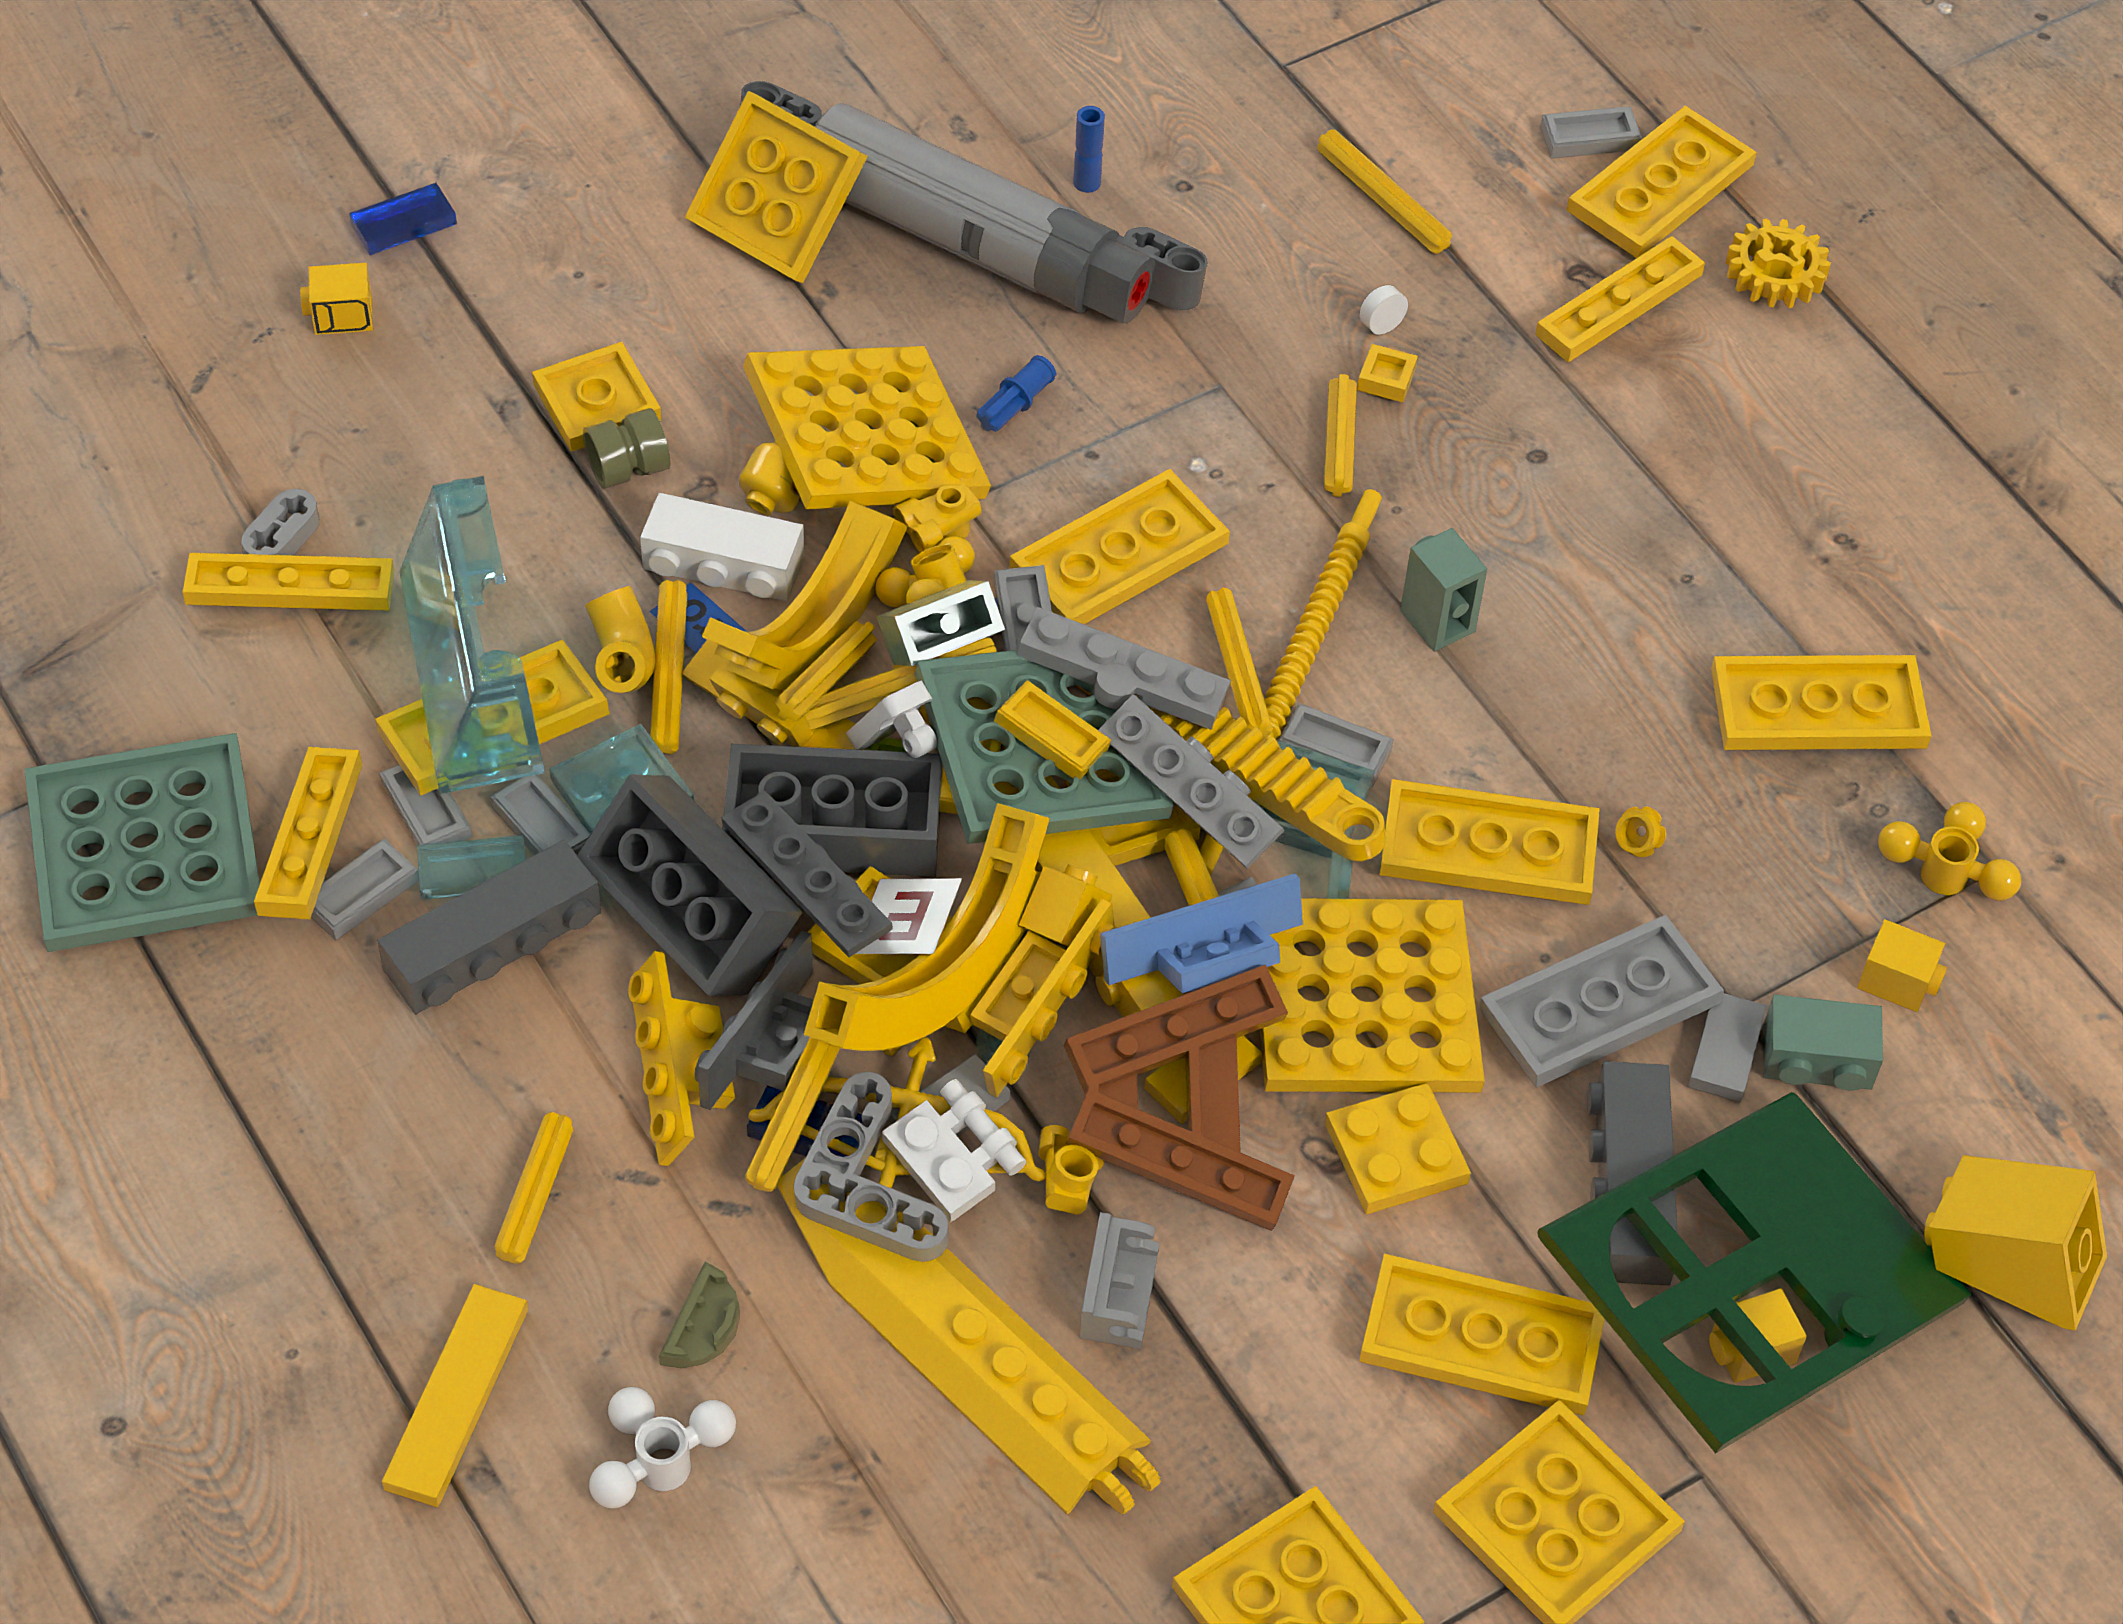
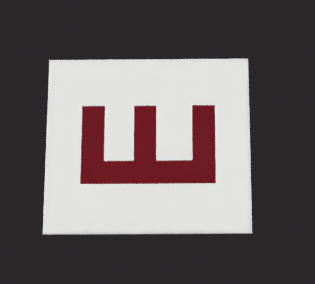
M962 878L880 879L872 902L892 922L893 930L855 954H934Z

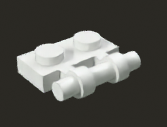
M957 1079L948 1082L940 1091V1094L951 1106V1109L940 1116L926 1100L882 1131V1141L936 1206L943 1211L950 1222L957 1219L995 1191V1181L987 1172L989 1168L999 1163L1008 1175L1012 1176L1019 1172L1026 1164V1160L1015 1148L1017 1144L1015 1138L1006 1128L999 1129L984 1112L986 1104L974 1091L968 1093ZM966 1126L970 1128L982 1143L972 1153L956 1135Z

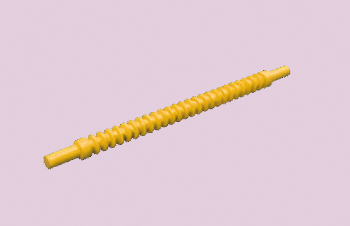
M1367 489L1364 491L1351 521L1341 527L1337 541L1333 545V551L1329 554L1328 561L1324 564V571L1319 575V582L1314 586V592L1310 595L1309 603L1305 606V613L1300 616V623L1295 627V634L1290 638V645L1286 647V655L1281 658V666L1276 669V676L1271 680V687L1266 690L1264 701L1273 728L1271 734L1268 737H1264L1267 740L1271 736L1276 740L1280 738V730L1286 725L1285 719L1291 714L1290 708L1295 705V698L1300 694V687L1305 684V676L1310 673V666L1315 662V655L1319 652L1320 644L1325 638L1324 634L1329 631V624L1334 620V613L1338 610L1339 603L1343 600V592L1348 589V582L1353 578V572L1357 569V562L1362 558V552L1370 541L1368 529L1382 501L1381 494L1376 490ZM1207 833L1199 851L1211 875L1223 847Z

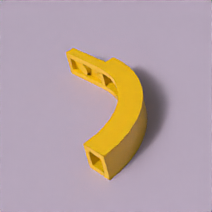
M850 501L840 525L816 570L802 591L779 617L764 628L752 632L739 630L710 617L702 637L718 644L714 654L730 660L726 670L771 689L785 690L851 624L860 619L876 592L877 578L884 570L889 568L908 526L892 517Z

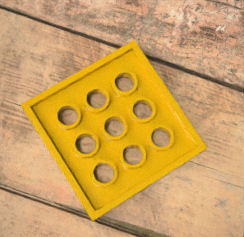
M925 346L747 353L743 369L774 439L781 448L783 459L805 509L847 507L850 501L862 506L901 504L913 497L919 501L935 495L938 489L944 485L953 484L958 486L964 483L977 499H986L991 484ZM806 391H809L814 396H809V394ZM911 422L917 424L919 427H915ZM867 424L871 425L875 429H870V427ZM820 425L828 428L830 432H826ZM927 457L932 458L936 463H932ZM882 459L887 460L892 465H887ZM836 461L843 463L844 465H846V467H841V465Z
M1301 898L1303 925L1270 935L1279 944L1280 963L1267 968L1288 1014L1283 1021L1260 1029L1265 1092H1398L1428 1083L1432 1092L1481 1093L1485 1078L1463 900ZM1308 941L1317 945L1321 953L1316 956H1305L1299 953L1294 945L1298 942ZM1352 942H1363L1373 949L1374 954L1366 957L1357 956L1348 949L1347 945ZM1407 942L1417 943L1426 950L1427 954L1422 957H1412L1407 955L1400 948V945ZM1305 986H1313L1320 989L1326 998L1316 1002L1308 1001L1299 994L1298 990ZM1356 987H1368L1378 994L1379 999L1373 1002H1364L1357 999L1351 990ZM1411 987H1420L1428 991L1432 999L1427 1002H1416L1406 995L1405 990ZM1308 1032H1319L1329 1039L1330 1044L1321 1048L1313 1047L1307 1044L1302 1036ZM1363 1032H1372L1377 1034L1384 1044L1377 1048H1369L1362 1045L1356 1036ZM1418 1032L1427 1033L1435 1038L1438 1045L1432 1048H1422L1417 1046L1410 1036Z

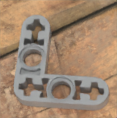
M868 1071L857 1073L850 1077L843 1085L796 1175L794 1182L796 1207L803 1216L812 1221L901 1256L921 1262L934 1260L946 1250L949 1241L948 1221L943 1211L930 1203L860 1177L891 1115L892 1093L889 1083L881 1075ZM869 1092L875 1093L877 1103L869 1102L862 1113L861 1124L855 1120L858 1114L857 1098L864 1099ZM848 1135L858 1141L859 1148L850 1156L840 1157L829 1151L828 1144L837 1136ZM821 1184L829 1185L830 1195L822 1194L818 1201L811 1199L810 1189L818 1190ZM850 1192L846 1200V1193ZM839 1200L842 1202L846 1200L844 1212H840ZM876 1201L883 1204L888 1211L881 1221L869 1224L857 1218L855 1215L856 1209L865 1202ZM902 1212L903 1224L898 1222L897 1232L894 1233L892 1231L896 1226L897 1214ZM924 1224L932 1225L933 1235L926 1234L922 1241L914 1239L913 1229L921 1230Z

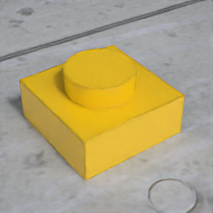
M1371 344L1358 379L1357 391L1403 403L1416 370L1418 356Z

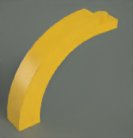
M997 803L975 876L958 910L942 931L934 954H920L900 970L869 983L836 985L819 981L804 1035L843 1049L858 1051L886 1050L924 1038L945 1026L962 1013L984 992L999 974L1026 931V928L1019 926V923L1041 872L1035 871V867L1050 818Z

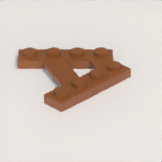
M1266 964L1067 1038L1063 1046L1083 1088L1085 1097L1065 1144L1082 1146L1091 1151L1095 1157L1272 1231L1277 1224L1295 1175L1241 1153L1237 1038L1283 1021L1288 1014ZM1182 1058L1186 1059L1188 1130L1138 1109L1137 1075Z

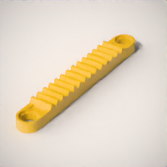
M1076 686L1080 690L1092 696L1090 692L1085 691L1081 686ZM1147 706L1185 741L1191 736L1199 741L1214 757L1210 763L1222 774L1227 770L1236 774L1251 790L1247 795L1249 798L1341 857L1351 861H1364L1372 859L1384 848L1386 835L1385 821L1382 813L1374 806L1345 789L1338 777H1335L1333 780L1329 779L1322 767L1316 770L1313 769L1306 757L1303 756L1299 760L1290 747L1287 746L1283 750L1274 737L1271 736L1267 740L1258 727H1254L1252 730L1248 728L1244 718L1239 717L1235 720L1228 708L1223 707L1219 711L1210 730ZM1354 825H1365L1373 830L1370 836L1361 840L1351 839L1344 834L1349 827Z

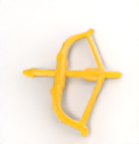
M922 1038L908 1052V1056L913 1058V1063L906 1088L890 1086L892 1107L899 1108L896 1121L926 1100L940 1116L951 1109V1106L943 1097L919 1092L927 1062L935 1061L931 1040L929 1038ZM827 1077L821 1091L839 1094L849 1078ZM784 1091L780 1092L763 1109L751 1110L748 1118L758 1123L771 1120ZM869 1092L864 1098L868 1102L877 1103L875 1093ZM985 1109L984 1112L999 1129L1006 1128L1017 1141L1016 1149L1026 1160L1025 1166L1017 1173H1025L1032 1180L1043 1181L1046 1173L1035 1166L1025 1133L1002 1114ZM805 1125L801 1134L815 1141L819 1131ZM881 1137L875 1157L870 1155L865 1165L881 1172L878 1184L892 1189L896 1175L911 1174L882 1141ZM835 1138L828 1144L829 1148L846 1156H850L857 1150ZM996 1163L987 1170L988 1174L1007 1173L999 1163Z

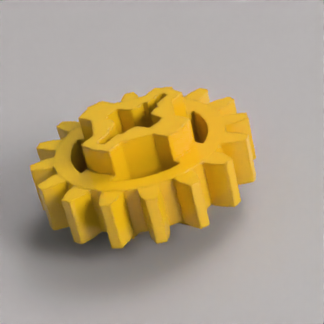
M1766 218L1762 220L1761 228L1758 229L1753 224L1748 223L1745 226L1744 234L1738 232L1734 234L1725 264L1729 265L1727 277L1728 279H1737L1735 289L1738 292L1747 289L1752 291L1750 297L1752 302L1759 300L1760 297L1767 298L1769 307L1774 308L1777 300H1783L1788 308H1793L1796 298L1807 304L1811 301L1812 293L1820 294L1822 292L1831 262L1827 261L1829 249L1827 247H1818L1820 241L1818 234L1809 237L1805 236L1806 226L1802 224L1795 229L1788 228L1787 219H1782L1779 226H1772L1771 222ZM1749 255L1753 257L1752 262L1749 260ZM1804 264H1805L1806 267H1807V271H1805V270L1803 269V268H1804Z

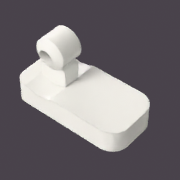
M922 680L884 698L848 730L846 735L855 750H863L898 731L902 737L903 746L911 757L918 758L936 749L937 738L933 729L925 724L919 713V708L930 702L932 697Z

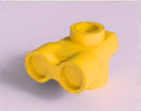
M965 483L958 486L953 484L944 485L938 489L935 495L919 501L913 497L893 507L894 518L908 526L906 532L910 535L913 544L919 552L938 546L947 537L959 536L965 539L970 532V521L982 513L979 500Z
M1060 1125L1046 1126L1041 1130L1038 1152L1039 1157L1045 1161L1046 1206L1050 1209L1079 1215L1087 1208L1092 1183L1098 1170L1103 1167L1104 1160L1095 1157L1091 1151L1082 1146L1065 1144L1070 1133L1067 1128Z

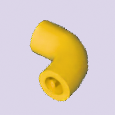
M630 585L602 595L585 605L602 648L596 658L595 671L597 678L603 687L617 693L637 691L647 683L655 668V649L650 630Z

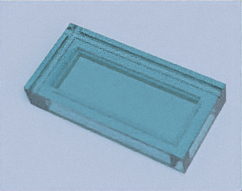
M517 835L417 846L421 900L459 896L525 861L524 836Z

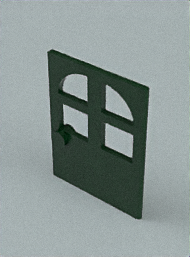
M1790 1092L1539 1228L1537 1231L1538 1238L1715 1454L1963 1305L1971 1296L1970 1292L1959 1280L1936 1270L1933 1250L1794 1092ZM1696 1177L1751 1240L1747 1245L1708 1267H1705L1652 1204L1654 1200ZM1625 1216L1681 1281L1635 1308L1628 1302L1615 1279L1609 1254V1242L1613 1227ZM1779 1276L1785 1280L1825 1327L1824 1336L1829 1346L1793 1369L1789 1367L1735 1302ZM1710 1316L1765 1383L1753 1386H1739L1709 1378L1678 1359L1663 1343Z

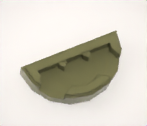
M706 1261L660 1352V1365L675 1368L703 1365L722 1354L736 1336L740 1320V1306L736 1291L729 1284L726 1274Z

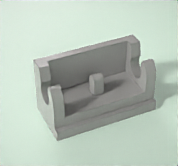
M1100 1212L1081 1312L1080 1339L1142 1348L1159 1252V1242L1149 1240L1154 1238L1155 1227L1140 1221L1111 1217V1214Z

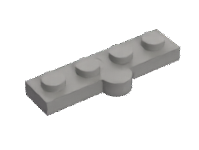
M1036 607L1017 651V655L1024 657L1026 660L1094 685L1093 693L1100 704L1108 708L1119 709L1133 694H1137V697L1147 706L1210 730L1214 725L1231 680L1039 607Z

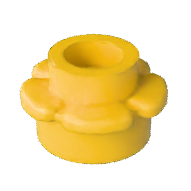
M1634 806L1622 814L1617 822L1615 834L1619 845L1625 851L1637 857H1648L1654 853L1655 848L1663 846L1666 839V828L1661 825L1662 817L1654 808L1645 806L1639 809ZM1641 826H1643L1646 829V834L1644 836L1639 834V828Z

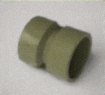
M652 408L628 414L625 416V419H622L621 426H618L612 420H607L583 428V440L593 474L602 489L630 481L633 470L639 475L644 476L670 469L668 444L660 421Z

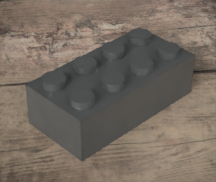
M731 743L723 816L763 791H766L815 843L824 848L830 859L843 872L864 873L871 866L882 874L936 877L940 825L939 797L942 778L940 754L932 753L913 758L907 752ZM722 824V829L760 868H763Z
M629 774L577 855L595 879L708 996L748 995L803 913V910L670 776Z

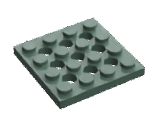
M1018 650L917 662L915 677L917 682L922 680L932 697V700L924 704L931 728L937 738V748L967 844L986 842L997 803L1050 818L1045 834L1170 818L1174 807L1173 802L1111 745L1107 752H1104L1088 769V772L1081 780L1075 776L1073 779L1057 768L1055 762L1046 760L1015 738L1012 733L994 722L997 711L1028 680L1099 730L1118 709L1108 708L1100 704L1093 693L1094 685L1026 660L1024 657L1017 655ZM1081 686L1085 691L1090 692L1092 696L1087 698L1073 696L1067 690V687ZM980 697L987 703H990L992 708L986 710L976 709L967 702V699ZM985 739L997 740L1005 746L1006 750L1001 752L989 751L981 745L980 741ZM1108 769L1111 773L1119 776L1120 780L1117 782H1105L1097 777L1095 771ZM1050 775H1057L1067 781L1070 786L1064 789L1054 788L1044 778ZM1001 781L1009 782L1012 786L1018 788L1020 792L1015 795H1006L1000 793L993 784Z
M237 733L24 768L43 939L47 952L258 916L254 899L260 885V877ZM189 783H200L205 786L200 793L193 796H184L178 793L180 788ZM147 792L151 794L150 799L143 804L130 805L125 803L127 797L133 793ZM93 801L98 803L97 807L87 814L71 812L73 807L80 802ZM195 825H206L211 828L205 836L200 838L184 836L185 831ZM142 834H152L157 837L156 841L147 847L137 848L130 845L135 837ZM89 843H98L104 846L98 854L91 857H82L76 854L82 846ZM210 867L217 870V873L206 881H194L189 878L199 868ZM154 876L163 879L161 885L156 889L142 891L136 888L138 882L146 877ZM94 886H104L109 889L105 896L97 900H86L81 897L87 889Z

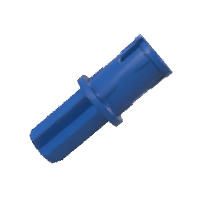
M1035 355L1013 378L1007 377L1002 380L1000 390L977 411L976 417L981 422V427L986 431H999L1019 411H1027L1033 404V398L1045 386L1054 381L1056 370L1052 363L1043 356Z

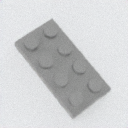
M1665 914L1481 997L1480 1011L1537 1088L1721 1004L1724 990Z

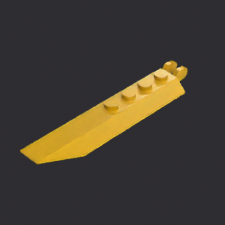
M805 1158L780 1178L777 1187L830 1287L1064 1513L1068 1515L1086 1490L1090 1491L1092 1489L1107 1504H1110L1117 1513L1125 1515L1134 1507L1135 1503L1128 1489L1111 1473L1116 1467L1122 1469L1138 1486H1141L1147 1492H1151L1160 1484L1161 1477L1158 1475L1155 1467L1136 1450L1137 1448L1147 1446L1151 1443V1440L948 1248H946L941 1256L934 1260L916 1261L806 1218L797 1209L794 1194L795 1178ZM821 1184L818 1190L810 1189L812 1200L818 1201L822 1194L830 1195L829 1185ZM850 1192L846 1193V1200ZM839 1200L840 1212L845 1211L846 1200L845 1202ZM868 1201L856 1209L855 1215L862 1222L871 1224L881 1221L886 1216L888 1210L879 1202ZM902 1212L897 1214L896 1226L892 1231L894 1233L897 1232L898 1222L903 1224ZM924 1226L921 1230L913 1229L914 1239L917 1241H922L926 1234L933 1235Z

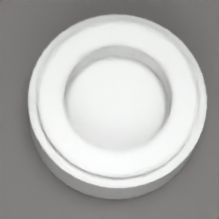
M1385 285L1372 291L1364 300L1360 310V320L1374 334H1385L1397 327L1403 320L1408 309L1407 298L1394 286Z

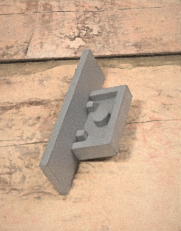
M1134 694L1098 730L1111 739L1110 745L1245 868L1248 869L1284 832L1283 827L1247 796L1251 790L1236 774L1230 770L1222 774L1210 763L1214 757L1199 741L1192 736L1185 741Z

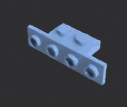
M1294 873L1100 933L1105 982L1108 985H1112L1159 970L1183 994L1193 992L1265 964L1269 967L1280 963L1279 944L1270 935L1303 925L1300 878Z

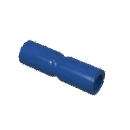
M1096 106L1082 107L1078 110L1076 118L1073 184L1077 190L1085 193L1094 192L1101 186L1105 114Z

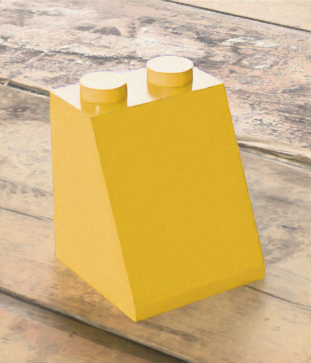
M1963 1155L1954 1175L1948 1176L1945 1179L1942 1189V1200L1936 1212H1930L1925 1223V1242L1927 1245L1932 1246L1936 1270L2063 1329L2076 1331L2107 1259L2095 1171Z

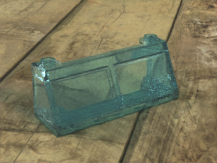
M484 476L457 479L452 482L433 485L399 572L439 792L444 794L543 774L545 770L522 661L517 655L508 651L492 650L484 653L475 606L484 605L482 594L485 586L493 579H495L496 585L506 583Z

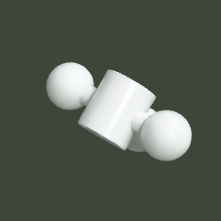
M626 1387L619 1390L610 1400L608 1416L612 1425L617 1430L626 1434H636L635 1448L637 1458L628 1464L619 1461H607L600 1464L590 1477L589 1489L591 1496L599 1505L615 1509L626 1505L633 1498L637 1482L640 1480L648 1487L658 1491H669L679 1487L690 1474V1449L698 1444L706 1447H718L731 1439L736 1428V1418L732 1409L727 1404L718 1400L702 1402L693 1410L689 1419V1426L684 1428L680 1422L673 1418H654L655 1405L653 1399L643 1389ZM659 1449H671L676 1452L667 1459H655L650 1456Z

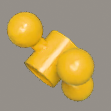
M947 537L938 546L928 548L912 558L911 564L915 574L911 575L907 570L899 567L884 570L877 578L875 585L878 598L889 607H901L966 582L964 574L971 569L975 560L973 546L962 537Z
M1959 802L1951 806L1944 817V828L1939 829L1933 835L1931 843L1922 841L1917 829L1904 821L1889 823L1879 834L1878 846L1886 859L1896 863H1903L1915 857L1924 861L1920 871L1921 879L1926 887L1941 895L1957 894L1965 888L1970 878L1979 882L1981 891L1988 898L2004 901L2016 895L2021 886V874L2014 863L2005 859L1991 860L1986 864L1976 861L1979 853L1977 839L1985 831L1986 816L1983 810L1974 803Z

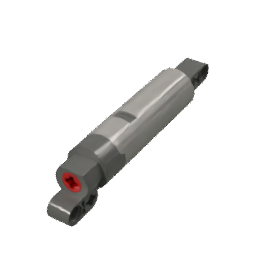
M750 82L741 89L740 106L747 92H753L868 156L845 200L846 203L1035 293H1040L1080 313H1084L1092 308L1125 324L1131 322L1138 315L1148 298L1176 310L1193 309L1200 302L1208 264L1207 258L1198 249L1148 227H1136L1128 230L1123 237L1117 231L1085 217L1067 206L848 104L839 103L822 115L819 106L769 82Z

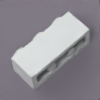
M658 493L640 537L644 570L653 571L662 576L680 577L702 582L711 587H724L751 593L760 598H773L782 601H788L804 559L803 524L664 493Z

